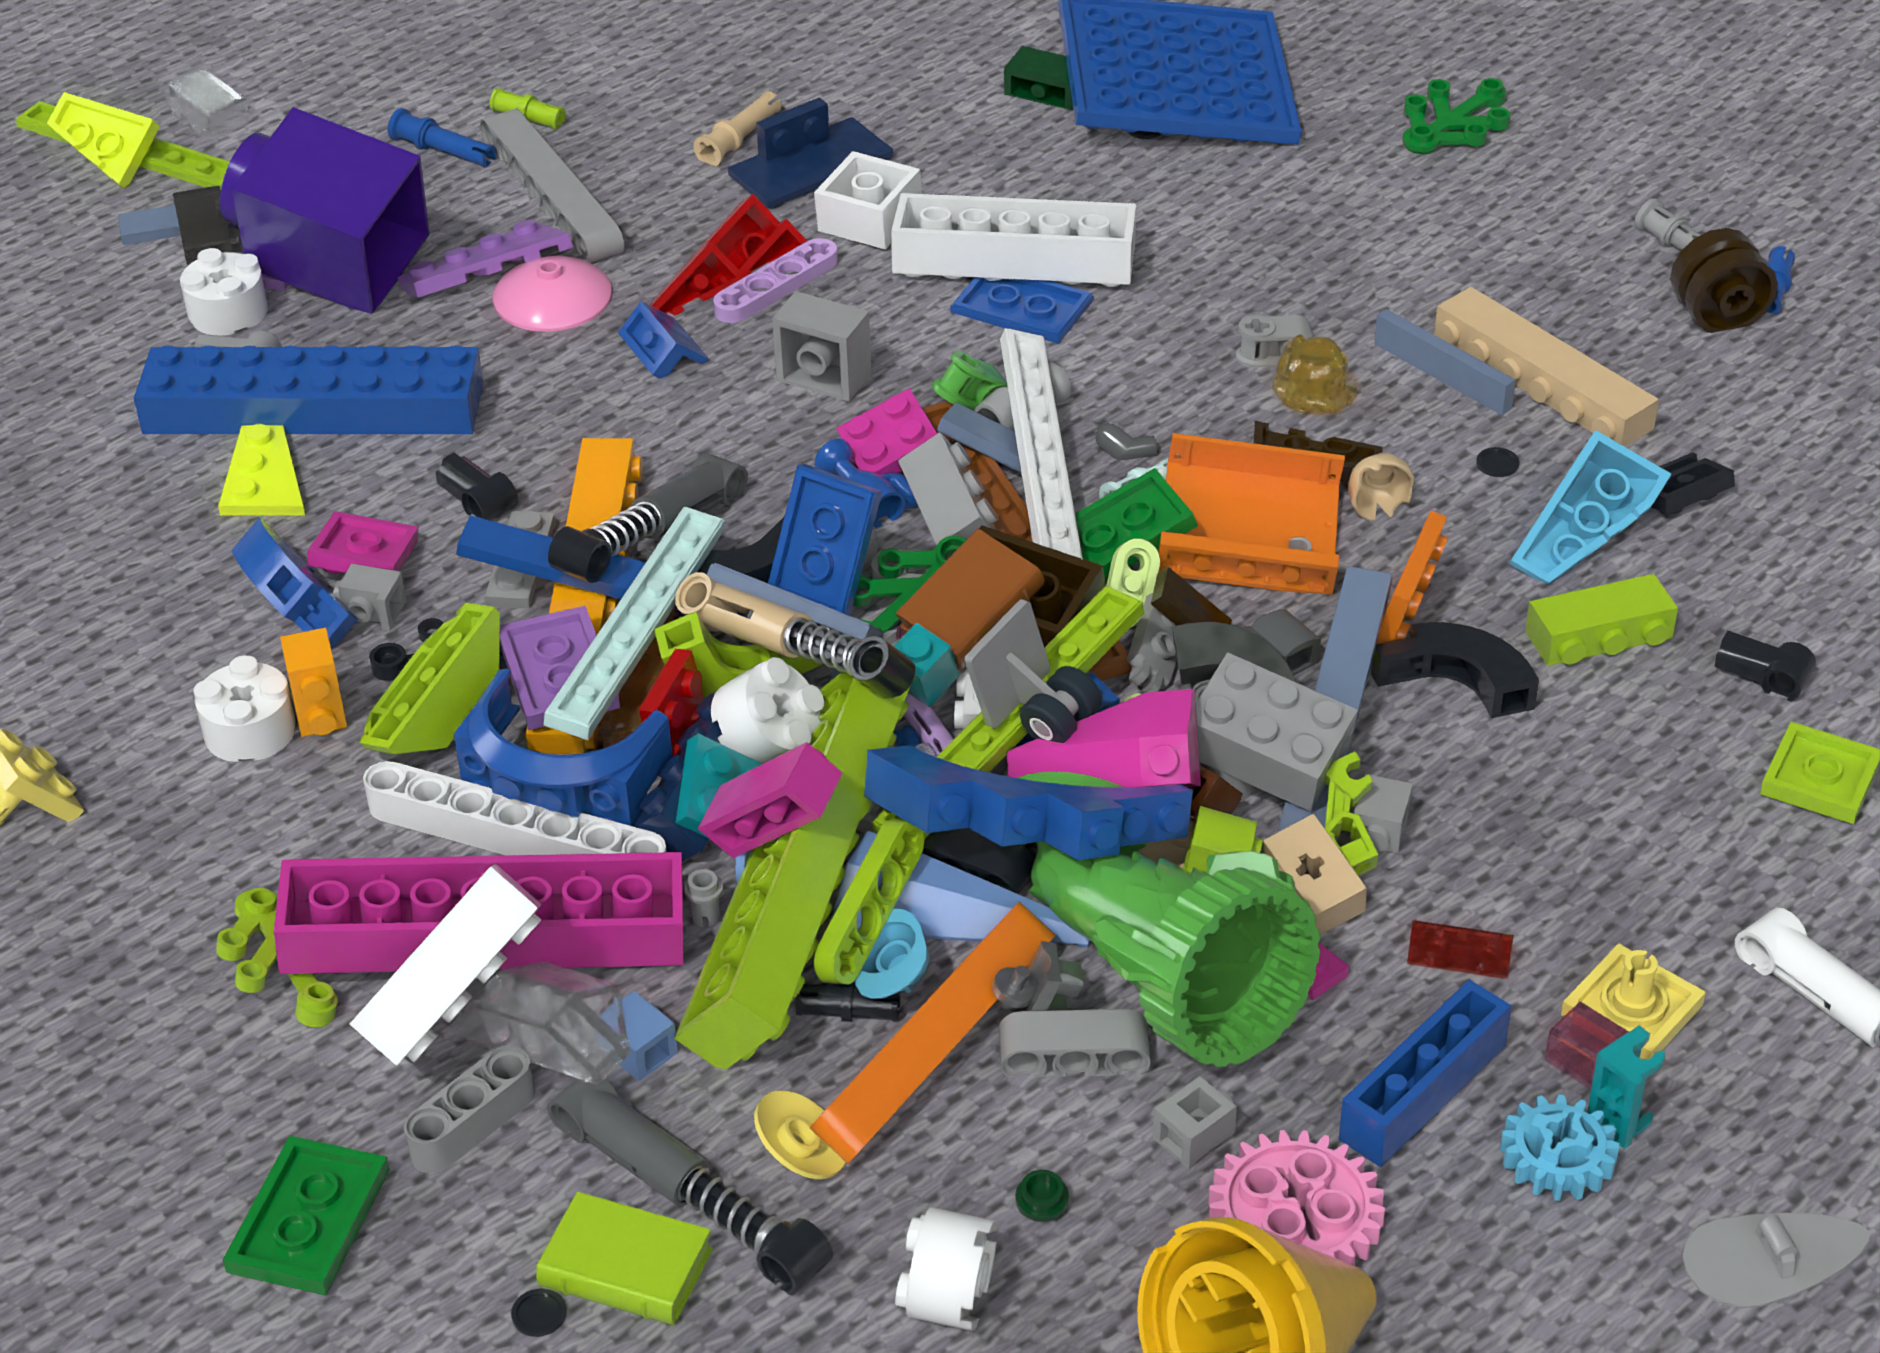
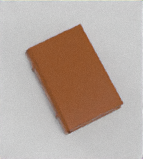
M978 528L896 612V615L902 620L903 624L900 627L903 632L907 633L917 622L949 644L952 648L957 667L962 671L966 667L965 656L1020 599L1030 602V598L1044 585V577L1037 566Z

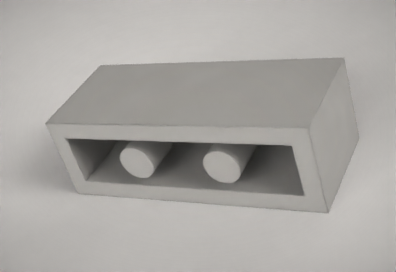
M939 432L898 460L936 545L943 538L953 535L967 540L981 525L996 530L994 522L999 520L990 503L985 498H981L980 494L985 492V489L972 470L968 471L967 466L972 462L959 442L952 445Z

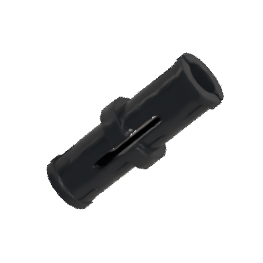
M855 982L843 984V987L804 983L799 992L800 995L796 996L797 1016L841 1017L842 1022H852V1018L898 1022L899 1012L897 1008H900V991L885 998L870 999L861 995L855 986Z

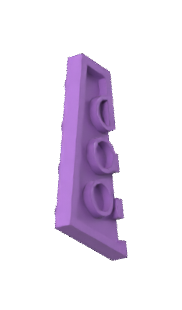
M535 220L522 221L513 226L514 231L504 235L495 233L479 239V245L469 249L459 247L449 250L444 254V259L434 263L432 261H424L414 264L409 268L410 272L399 276L398 280L401 288L407 294L419 298L468 281L467 274L471 272L475 276L490 275L503 270L502 262L524 260L527 263L541 258L539 250L551 246L557 247L559 252L573 248L568 232L537 223Z

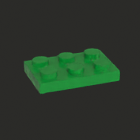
M1156 468L1075 513L1082 557L1085 560L1103 565L1105 580L1109 576L1114 552L1123 543L1132 539H1143L1150 542L1158 550L1162 531L1186 534L1198 527L1192 511ZM1129 556L1127 560L1128 566L1138 562L1139 559L1135 556Z
M289 1135L222 1259L226 1273L326 1296L390 1171L387 1156Z

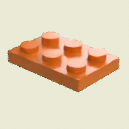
M1430 510L1384 615L1377 644L1406 638L1411 624L1403 620L1404 618L1414 620L1423 595L1436 569V565L1429 562V560L1439 561L1449 538L1441 534L1447 516Z

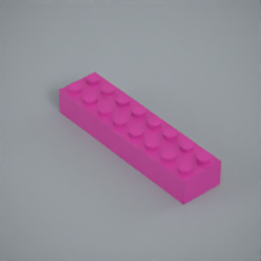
M682 852L282 860L274 925L279 974L396 972L483 874L495 864L542 904L535 912L541 921L519 945L511 939L500 952L507 959L498 969L683 965Z

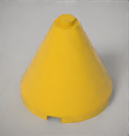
M1212 1217L1175 1229L1174 1232L1176 1234L1166 1245L1154 1249L1142 1275L1137 1307L1139 1336L1143 1353H1349L1375 1309L1376 1290L1369 1275L1355 1265L1243 1220L1231 1217Z

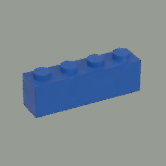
M1469 979L1342 1099L1339 1140L1379 1167H1382L1506 1046L1512 1005Z

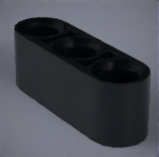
M970 828L932 832L924 839L922 851L927 856L1016 894L1020 893L1030 879L1035 860L1032 852L1022 844L1002 847Z

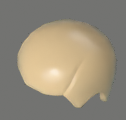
M1379 453L1361 460L1353 468L1348 482L1349 497L1357 515L1366 520H1375L1378 503L1389 517H1392L1397 506L1402 503H1410L1414 475L1405 460L1390 453Z

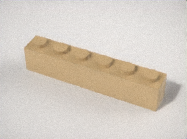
M1473 287L1465 289L1437 306L1435 336L1515 379V385L1529 393L1534 401L1545 403L1555 409L1568 422H1576L1592 433L1597 430L1624 447L1654 429L1659 403L1658 398Z

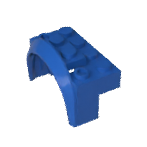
M498 670L474 708L454 733L461 780L492 788V793L536 805L549 811L560 812L577 818L581 813L634 826L642 813V810L639 808L640 803L658 777L663 765L672 756L668 716L655 710L627 738L610 747L593 752L558 755L528 750L511 743L501 736L520 711V705L512 704L508 682L511 670Z

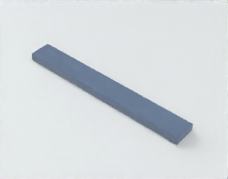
M1347 566L1314 690L1358 710L1351 742L1343 757L1350 752L1392 585L1391 573ZM1325 786L1311 812L1285 800L1277 833L1312 814L1316 816L1325 828L1329 786Z

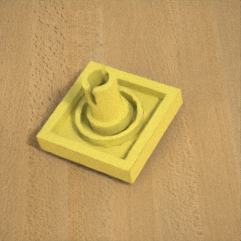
M5 728L0 730V826L22 800L66 822L79 818L85 810L73 795L76 792L75 786L54 768L57 764L56 759L38 745H35L32 749L25 746L14 733Z
M1618 943L1563 1001L1561 1015L1610 1044L1640 1025L1650 1033L1649 1041L1641 1049L1640 1058L1650 1059L1654 1056V1053L1662 1051L1704 1004L1706 991L1659 966L1654 955L1646 959L1647 951H1632Z

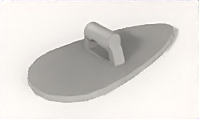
M1816 1213L1740 1215L1715 1219L1697 1227L1685 1242L1682 1260L1686 1274L1700 1292L1716 1302L1738 1308L1762 1307L1790 1298L1843 1271L1860 1256L1869 1243L1870 1234L1860 1223L1836 1216Z

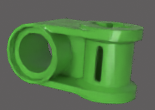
M954 350L952 353V362L941 379L937 378L932 383L934 391L943 399L952 404L957 402L973 410L996 389L1008 387L1007 381L991 363L973 358L959 350Z

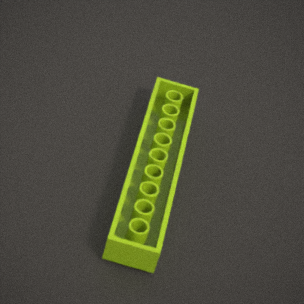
M841 672L820 689L824 699V707L820 710L818 717L820 724L811 733V742L809 744L821 751L827 760L842 772V775L820 818L751 850L745 869L742 871L674 1038L714 1067L727 1070L740 1059L743 1061L749 1060L762 1043L768 1039L776 1040L788 1026L790 1021V1015L787 1013L789 1005L804 984L805 978L801 975L803 968L817 949L819 941L815 939L817 931L832 910V904L829 903L830 897L845 876L846 869L842 867L844 860L856 845L859 834L855 832L858 823L867 814L872 804L871 800L864 797L868 750L893 746L897 737L893 733L896 723L904 716L909 706L905 699L910 687L898 697L886 698L863 682L857 681L847 672Z

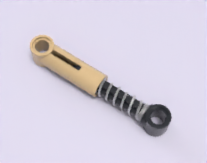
M696 572L689 575L677 589L675 595L677 609L685 615L697 611L706 629L710 631L724 632L787 657L795 658L802 655L806 659H813L820 664L824 663L827 667L847 672L857 681L863 682L886 698H895L902 695L913 683L915 677V664L913 660L879 636H870L861 640L859 638L852 639L848 634L841 635L834 629L829 631L824 625L817 626L807 614L719 583L705 573ZM737 612L746 615L747 618L738 615Z

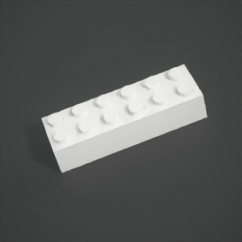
M901 193L891 230L892 273L904 274L908 277L938 275L948 279L980 277L988 281L1022 279L1061 281L1068 285H1076L1081 282L1101 283L1109 287L1121 284L1130 285L1135 250L1136 204Z

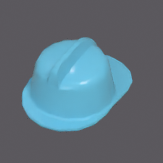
M904 909L892 910L863 968L855 979L856 987L861 995L870 999L888 997L899 991L911 993L914 991V985L919 983L925 975L929 965V951L921 924L913 913Z

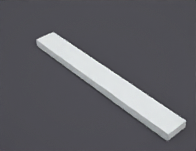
M1005 328L1000 338L1032 541L1083 559L1044 337Z

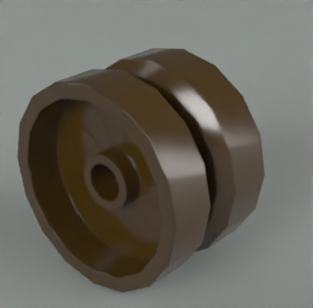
M1730 228L1710 230L1694 238L1680 251L1672 265L1670 276L1673 290L1678 298L1687 306L1695 322L1709 333L1743 328L1754 324L1771 306L1776 297L1778 286L1774 270L1760 255L1753 242L1741 231Z

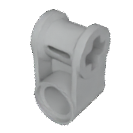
M1252 315L1242 318L1239 322L1238 332L1242 339L1241 347L1236 350V359L1244 366L1258 368L1294 366L1293 364L1295 363L1309 365L1317 356V346L1310 323L1301 315ZM1255 351L1259 353L1258 358H1255Z

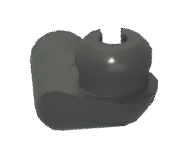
M1110 423L1102 425L1096 432V442L1099 447L1115 459L1127 460L1157 455L1156 440L1153 435L1133 438L1120 427Z

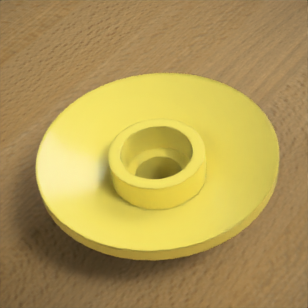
M783 1090L768 1093L757 1104L754 1113L757 1133L767 1150L786 1168L807 1178L827 1179L836 1175L845 1164V1161L809 1128L825 1111L818 1104L805 1096Z

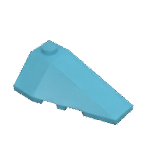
M1595 430L1509 564L1536 580L1550 584L1649 511L1670 478L1671 473Z

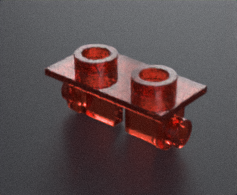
M1413 920L1407 964L1508 979L1514 935Z

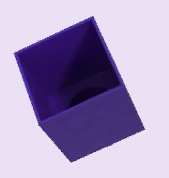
M295 107L290 110L271 137L262 133H254L247 137L234 153L225 172L220 194L221 214L226 222L239 227L244 254H253L257 257L261 273L351 309L372 314L384 301L398 281V277L402 275L430 235L420 155Z

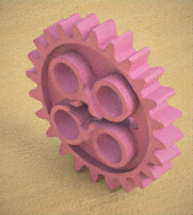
M1280 1130L1278 1142L1272 1143L1264 1134H1259L1257 1149L1242 1142L1240 1143L1239 1157L1231 1154L1225 1155L1224 1169H1215L1214 1182L1209 1187V1218L1231 1217L1240 1219L1355 1265V1257L1368 1260L1370 1245H1378L1380 1229L1383 1227L1385 1208L1382 1207L1384 1191L1383 1189L1376 1188V1172L1364 1173L1365 1158L1363 1156L1348 1160L1349 1146L1347 1144L1341 1145L1333 1151L1329 1149V1136L1324 1135L1317 1144L1310 1143L1306 1130L1301 1132L1298 1141H1291L1287 1132ZM1305 1227H1306L1308 1233L1310 1234V1236H1311V1238H1312L1313 1240H1311L1310 1237L1308 1236V1234H1307V1232H1306V1230H1305Z

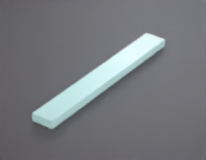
M683 507L545 711L544 726L586 740L589 739L655 638L654 629L664 624L675 607V595L678 587L686 577L699 570L722 535L725 520Z

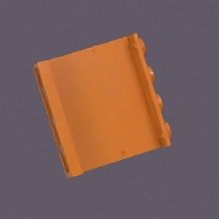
M1172 433L1166 482L1192 511L1198 527L1186 534L1161 532L1158 549L1160 557L1159 572L1169 567L1181 578L1275 591L1332 595L1339 567V555L1335 554L1339 484L1345 455ZM1294 537L1306 538L1312 544V551L1289 548V541Z

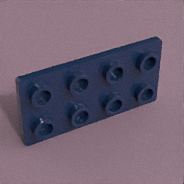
M819 97L757 122L758 155L729 166L728 175L751 195L754 194L765 207L772 208L818 189L852 151L887 160L893 157V148L853 117L829 126L828 104Z

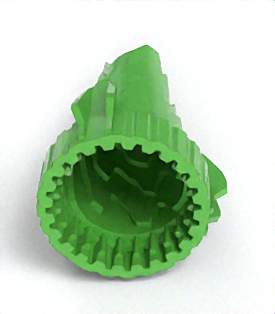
M1044 841L1037 842V856L1031 871L1034 885L1029 889L1030 894L1048 905L1055 915L1067 926L1092 941L1098 949L1096 954L1106 959L1121 977L1128 980L1141 991L1139 998L1140 1005L1145 1010L1144 1017L1147 1023L1153 1026V1031L1159 1037L1203 1064L1225 1067L1230 1063L1233 1065L1243 1063L1271 1046L1295 1020L1297 1012L1303 1007L1308 997L1309 988L1314 983L1315 969L1320 956V949L1318 948L1320 935L1319 929L1315 925L1316 917L1310 909V904L1296 894L1293 877L1286 872L1279 871L1278 860L1263 853L1250 851L1214 853L1209 855L1207 859L1208 873L1197 867H1193L1192 872H1189L1165 858L1159 857L1157 863L1137 851H1133L1132 857L1119 851V855L1076 860Z

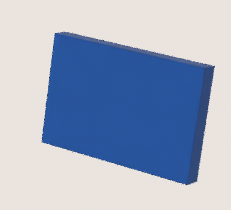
M974 277L952 303L950 312L1002 328L1043 336L1044 340L1059 344L1092 303L1093 294L1051 281L1022 279L988 281L985 278Z
M807 464L797 465L768 584L851 616L882 491Z

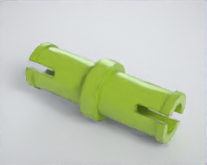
M497 88L490 97L489 106L494 112L503 113L517 108L528 121L550 127L554 130H557L559 128L557 125H562L566 120V110L564 107H557L538 101L537 97L531 94L521 96Z

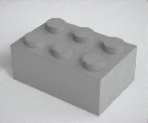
M1227 652L1196 702L1199 762L1311 812L1327 785L1325 783L1327 771L1335 760L1343 757L1351 742L1358 710Z

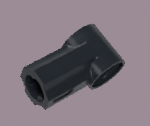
M456 453L443 458L440 468L435 472L437 484L461 501L467 515L473 514L479 518L492 520L518 504L517 491L505 474L496 472L493 475H489L465 456L460 457Z
M1727 631L1716 655L1714 667L1760 682L1765 693L1770 694V692H1774L1788 697L1787 701L1792 702L1799 697L1815 669L1816 658L1808 647L1800 643L1786 642L1779 647H1775Z

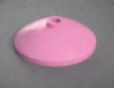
M546 256L527 263L523 262L507 272L494 288L493 305L503 320L516 327L541 332L560 331L585 324L601 314L611 300L612 287L608 276L601 269L585 260L569 256Z

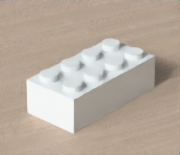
M497 864L491 866L351 1021L350 1025L396 1066L406 1056L414 1063L438 1036L431 1029L441 1017L450 1023L473 997L466 991L469 985L476 978L484 984L504 963L507 957L500 952L511 939L519 945L538 925L541 919L535 912L542 904Z

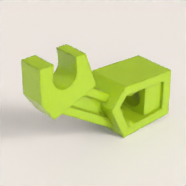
M1355 751L1335 760L1325 775V783L1329 786L1324 829L1359 876L1377 867L1379 854L1360 816L1349 813L1350 806L1353 807L1372 789L1373 783L1369 774L1358 780H1354L1347 775L1349 771L1360 768L1361 760ZM1341 830L1351 832L1350 837L1355 841L1340 847L1335 837L1339 836Z

